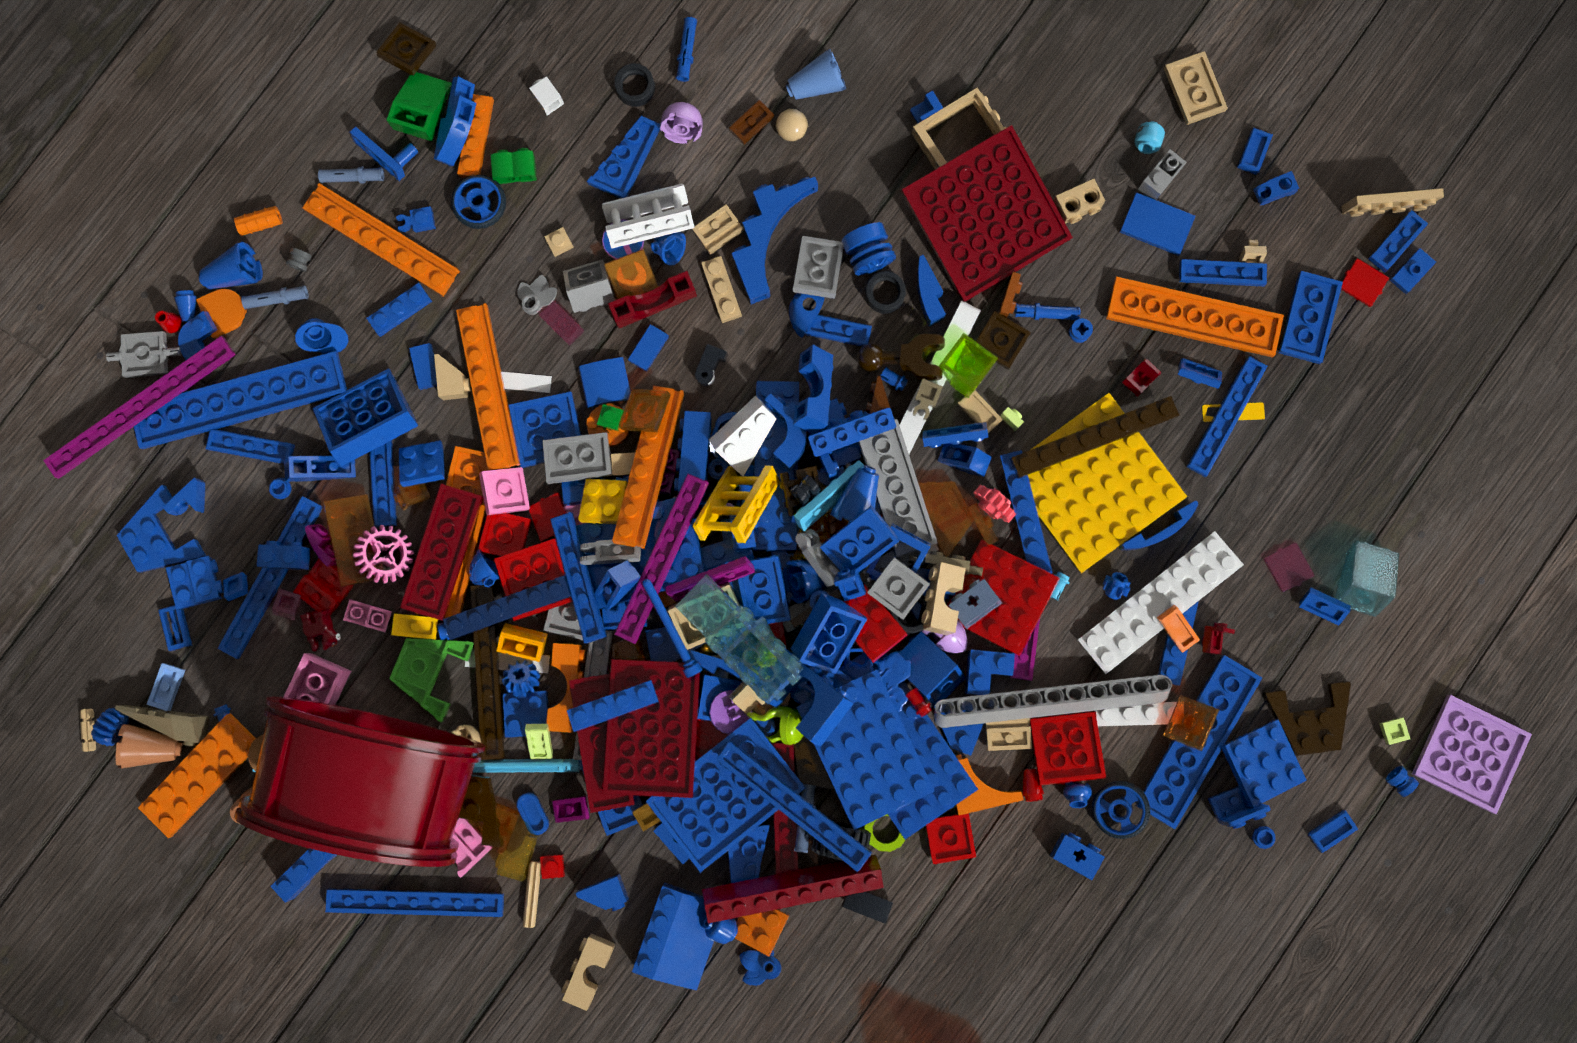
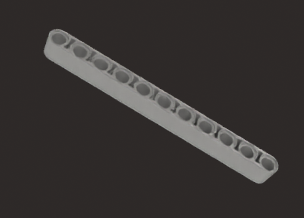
M1154 675L939 700L935 705L934 722L939 727L947 728L1162 703L1169 696L1172 681L1165 675Z

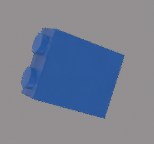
M922 631L918 635L912 636L908 645L903 650L897 651L903 656L904 660H909L911 664V675L906 680L914 688H917L920 694L934 708L939 700L946 699L966 679L958 665Z

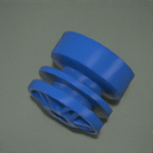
M876 222L859 227L845 235L842 239L846 254L854 255L850 259V264L854 266L853 271L855 275L876 272L896 259L895 252L891 250L892 245L890 243H883L888 238L883 223Z

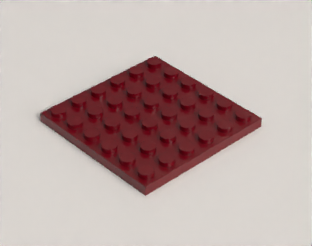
M1012 125L900 190L958 295L964 302L1073 238Z

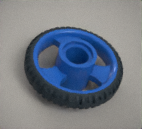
M486 175L466 177L453 190L454 192L451 196L453 213L467 227L473 229L488 228L497 223L504 214L506 208L504 190L491 177ZM481 183L480 189L474 188L470 190L466 197L461 195L470 185ZM492 191H496L498 195V206L495 212L490 211L491 201L488 198L489 193ZM477 199H483L480 205H474ZM465 207H470L475 214L481 215V220H471L465 217L461 210Z
M1113 781L1101 787L1096 793L1092 802V815L1096 825L1102 832L1117 839H1127L1138 835L1146 827L1150 818V805L1144 792L1136 785L1126 781ZM1111 790H1126L1125 798H1117L1112 803L1107 802L1103 798ZM1140 801L1142 817L1139 823L1135 825L1129 817L1133 813L1132 804ZM1117 804H1122L1126 807V815L1117 814L1115 810ZM1109 812L1110 817L1114 821L1121 822V830L1118 831L1109 827L1102 819L1101 814Z

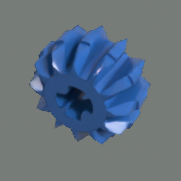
M526 659L522 664L518 660H516V665L514 666L508 664L509 670L503 671L505 678L502 679L507 692L513 693L516 697L521 693L526 697L528 691L534 693L533 687L539 686L538 679L540 678L536 666L533 663L529 664Z
M108 708L96 719L97 721L93 725L91 735L99 744L113 746L121 738V736H118L121 726L129 724L128 716L114 708Z

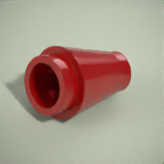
M159 311L155 315L156 322L167 333H175L182 327L181 317L176 313Z
M1023 770V797H1025V802L1043 800L1042 795L1044 791L1042 785L1039 786L1037 770Z

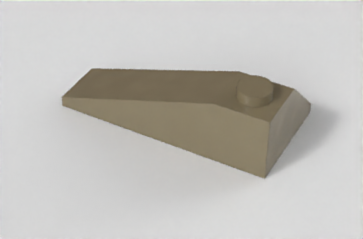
M116 705L115 710L175 740L184 741L183 745L197 746V743H200L207 736L210 716L131 705Z

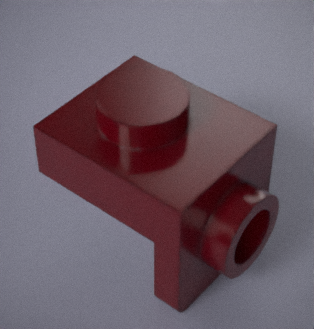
M1144 359L1122 383L1138 397L1161 374V371L1148 359Z
M1214 623V626H1205L1202 638V652L1221 655L1223 633L1235 634V630L1227 628L1228 624Z

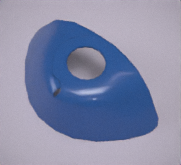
M796 293L793 296L789 305V317L795 332L801 338L804 337L808 326L820 312L825 297ZM806 298H813L815 300L816 307L814 310L807 311L803 308L802 304Z

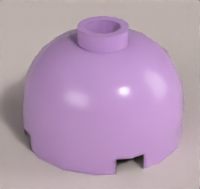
M673 103L663 112L660 130L665 133L664 136L668 140L675 143L685 144L687 143L686 140L691 139L694 142L702 133L703 121L701 114L695 106L689 103Z

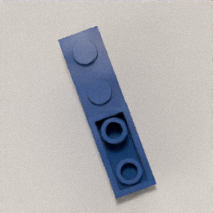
M458 76L453 77L447 114L446 118H442L440 121L434 154L435 160L449 166H454L460 155L476 108V103L472 101L475 84Z

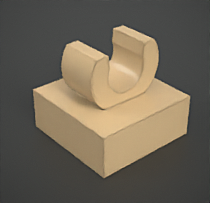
M1248 240L1249 246H1244L1239 262L1263 263L1267 254L1266 246H1258V240Z

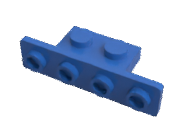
M887 407L870 414L866 411L858 410L850 413L849 418L842 420L839 417L829 421L830 424L825 427L826 430L808 436L814 456L823 455L896 428L891 408Z

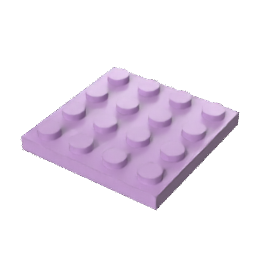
M1447 695L1412 774L1488 812L1497 814L1532 734L1452 695Z

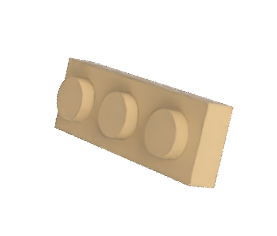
M722 257L702 262L701 264L721 322L725 323L742 317Z

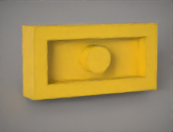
M394 614L391 635L436 640L438 619Z

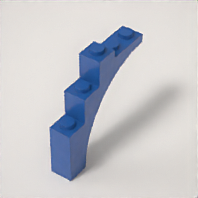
M816 177L802 178L797 184L792 186L787 184L780 187L779 191H775L773 184L769 186L767 184L761 185L756 188V191H753V198L760 216L752 215L742 222L750 246H740L732 253L733 261L751 305L770 298V290L765 274V260L772 233L791 207L803 198L818 191Z

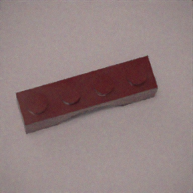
M688 271L668 278L661 286L654 290L635 296L627 295L608 303L620 329L695 298L697 294Z

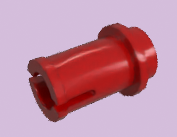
M917 688L907 693L906 697L916 709L917 715L923 717L932 710L930 708L931 704H927Z

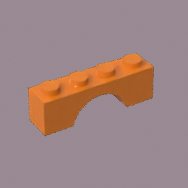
M553 643L551 665L558 668L564 674L567 681V691L565 697L558 705L548 709L547 724L549 731L573 733L567 710L573 708L569 680L584 678V672L580 671L581 663L585 661V650H582V645Z

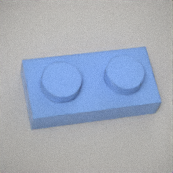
M162 663L147 705L171 711L185 669Z

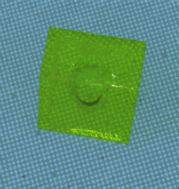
M963 333L939 367L950 385L969 398L998 358Z

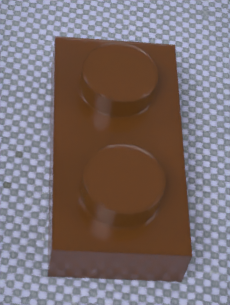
M759 100L730 126L729 130L745 145L774 118V114Z

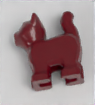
M331 608L323 609L321 612L309 611L300 615L303 622V633L307 637L312 651L318 650L317 636H322L324 651L337 645L340 640V634L333 629V622L330 617Z

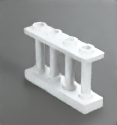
M684 184L603 203L602 208L607 223H613L612 225L605 226L611 248L695 228L689 205L683 207V204L688 203ZM671 207H674V208H675V209H672V210H668V211L662 212L663 209H667V208H671ZM654 212L652 215L641 217L643 214ZM633 217L632 220L621 222V219Z

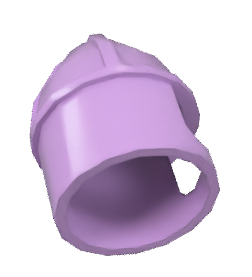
M957 620L956 633L950 635L922 630L925 635L929 634L936 641L935 645L945 652L960 653L965 652L967 649L965 629L959 620Z

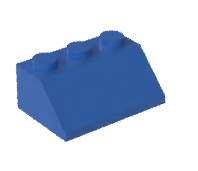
M822 593L794 641L791 650L799 662L836 674L867 621V617L842 600Z

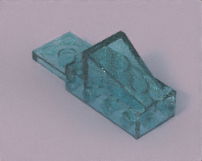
M708 574L675 606L706 637L705 641L710 649L717 653L724 660L725 664L733 669L740 676V679L749 685L756 695L767 704L773 699L778 701L786 693L784 688L789 683L793 686L802 677L799 674L804 669L801 666V661L795 655H790L785 650L786 646L782 641L775 638L766 619L762 616L756 620L749 608L742 605L738 606Z

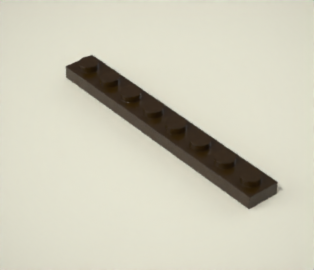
M1169 396L1011 457L1010 461L1019 479L1164 423L1180 415L1172 396Z
M484 585L470 586L472 609L495 601L494 585L490 587H485ZM496 624L473 632L481 743L486 746L485 751L481 752V760L505 758Z

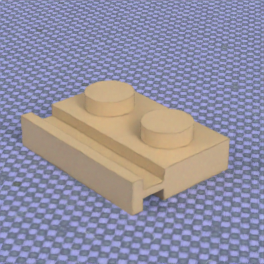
M725 205L697 224L695 228H692V231L711 255L741 234L744 228L729 207Z
M1030 718L986 723L987 751L1032 749Z

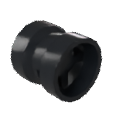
M808 475L801 479L800 484H795L789 489L795 500L802 506L809 502L811 496H816L820 492L817 483Z

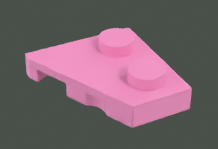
M459 818L457 820L452 838L459 843L458 850L456 851L458 876L461 878L493 846L481 845L482 834L468 819Z

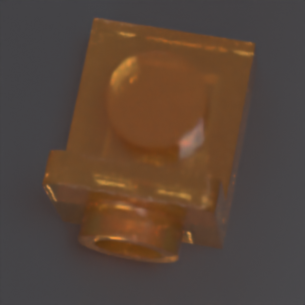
M425 483L402 487L400 484L393 494L396 504L400 505L402 510H406L408 506L430 498Z

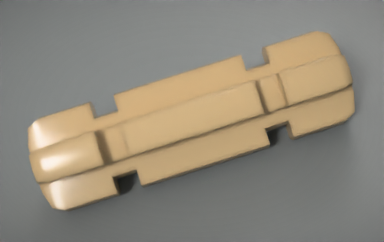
M93 709L80 710V719L83 721L80 722L81 740L84 739V743H82V751L84 752L96 750V741L93 742L91 735L93 725L95 724L92 721V718H94Z

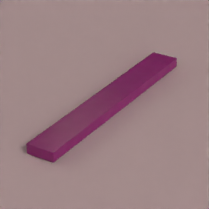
M687 474L614 635L636 644L653 607V603L643 586V581L649 579L657 594H659L709 484L707 481Z

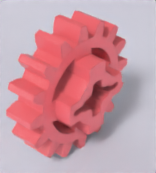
M980 484L974 491L975 498L980 502L978 506L991 518H999L1009 523L1016 515L1014 510L1010 508L1011 501L1001 494L999 490L995 488L987 489L984 485Z

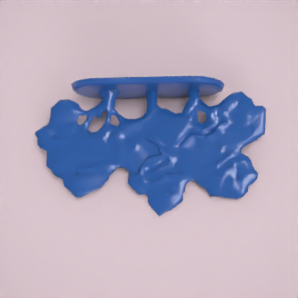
M850 648L844 659V665L839 668L853 680L874 671L873 663L868 657L863 665L850 660V652H863L861 648ZM896 651L890 653L885 659L876 660L874 663L878 666L877 670L897 712H900L908 698L904 691L898 687V684L911 675V664L909 660H904L903 656ZM797 686L789 693L794 702L800 705L815 698L806 690H801Z

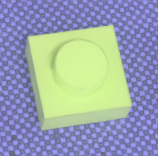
M1009 407L1000 416L1014 431L1024 422L1022 415L1016 409L1011 410Z
M1400 717L1379 723L1386 745L1410 739L1404 718Z

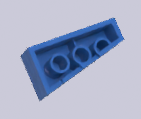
M685 411L684 419H680V431H683V437L678 440V451H681V458H677L676 471H679V478H675L674 491H678V494L687 474L707 481L708 474L706 469H708L709 465L708 449H710L709 439L711 438V412ZM705 493L698 506L699 508H703L707 502Z

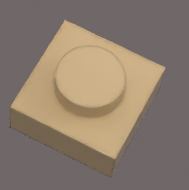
M563 227L544 236L555 257L574 248Z

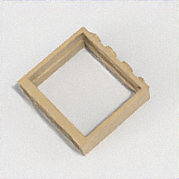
M978 88L913 126L912 135L935 170L947 162L927 132L970 105L974 104L993 135L1007 128L1003 127L999 114L996 110L991 109L987 96H984Z

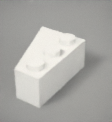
M754 396L709 441L714 450L737 472L744 476L776 418L770 409L757 396Z

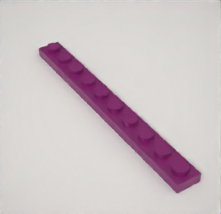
M220 336L43 461L55 478H61L236 355L226 339Z

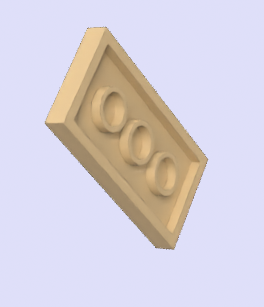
M1443 189L1356 196L1341 206L1342 214H1350L1351 217L1363 215L1364 212H1371V215L1385 213V210H1392V213H1400L1408 208H1413V211L1426 210L1427 206L1435 205L1436 201L1444 197Z

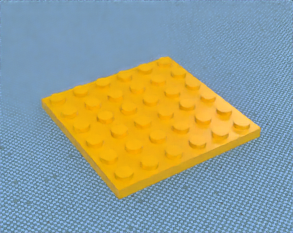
M1108 393L1032 449L1125 413L1111 394ZM1139 432L1028 475L1039 518L1080 573L1087 570L1187 497Z

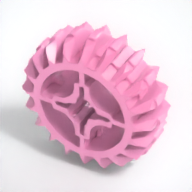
M380 525L379 532L375 526L371 527V533L365 530L363 532L365 538L359 537L357 541L360 544H355L354 546L355 550L360 551L353 554V558H360V560L355 562V566H363L359 572L362 574L367 571L366 579L374 575L375 583L379 581L380 577H382L384 584L388 582V576L392 582L396 581V575L402 578L404 576L402 570L407 572L410 569L406 564L413 562V559L407 557L414 554V551L407 550V548L412 546V543H404L408 538L407 535L400 538L398 535L401 533V530L398 529L393 533V526H389L387 531H385L384 525ZM386 538L393 542L389 545H384L380 541H376V539ZM368 543L372 545L371 549L374 551V557L370 561L366 557ZM397 547L401 554L399 565L394 562L395 559L393 557V551ZM390 549V551L386 555L387 559H385V556L383 558L380 557L379 559H377V557L381 553L380 550H382L383 552L384 550L387 551ZM382 563L392 570L383 571L373 566Z

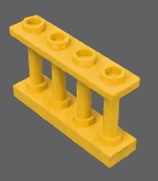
M728 466L693 524L699 539L706 540L711 530L732 531L738 543H746L779 485L780 480L773 466H765L759 477L737 476L735 469L732 466ZM737 485H754L750 492L734 491ZM728 500H745L741 507L726 506ZM720 515L736 516L733 522H716Z

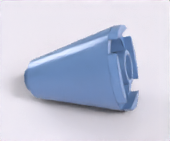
M829 49L788 79L789 84L786 85L790 97L794 96L797 100L846 90L844 79H841V71L831 49Z

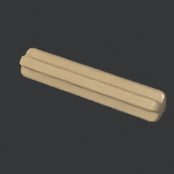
M531 861L528 867L523 927L533 928L536 923L541 875V862Z

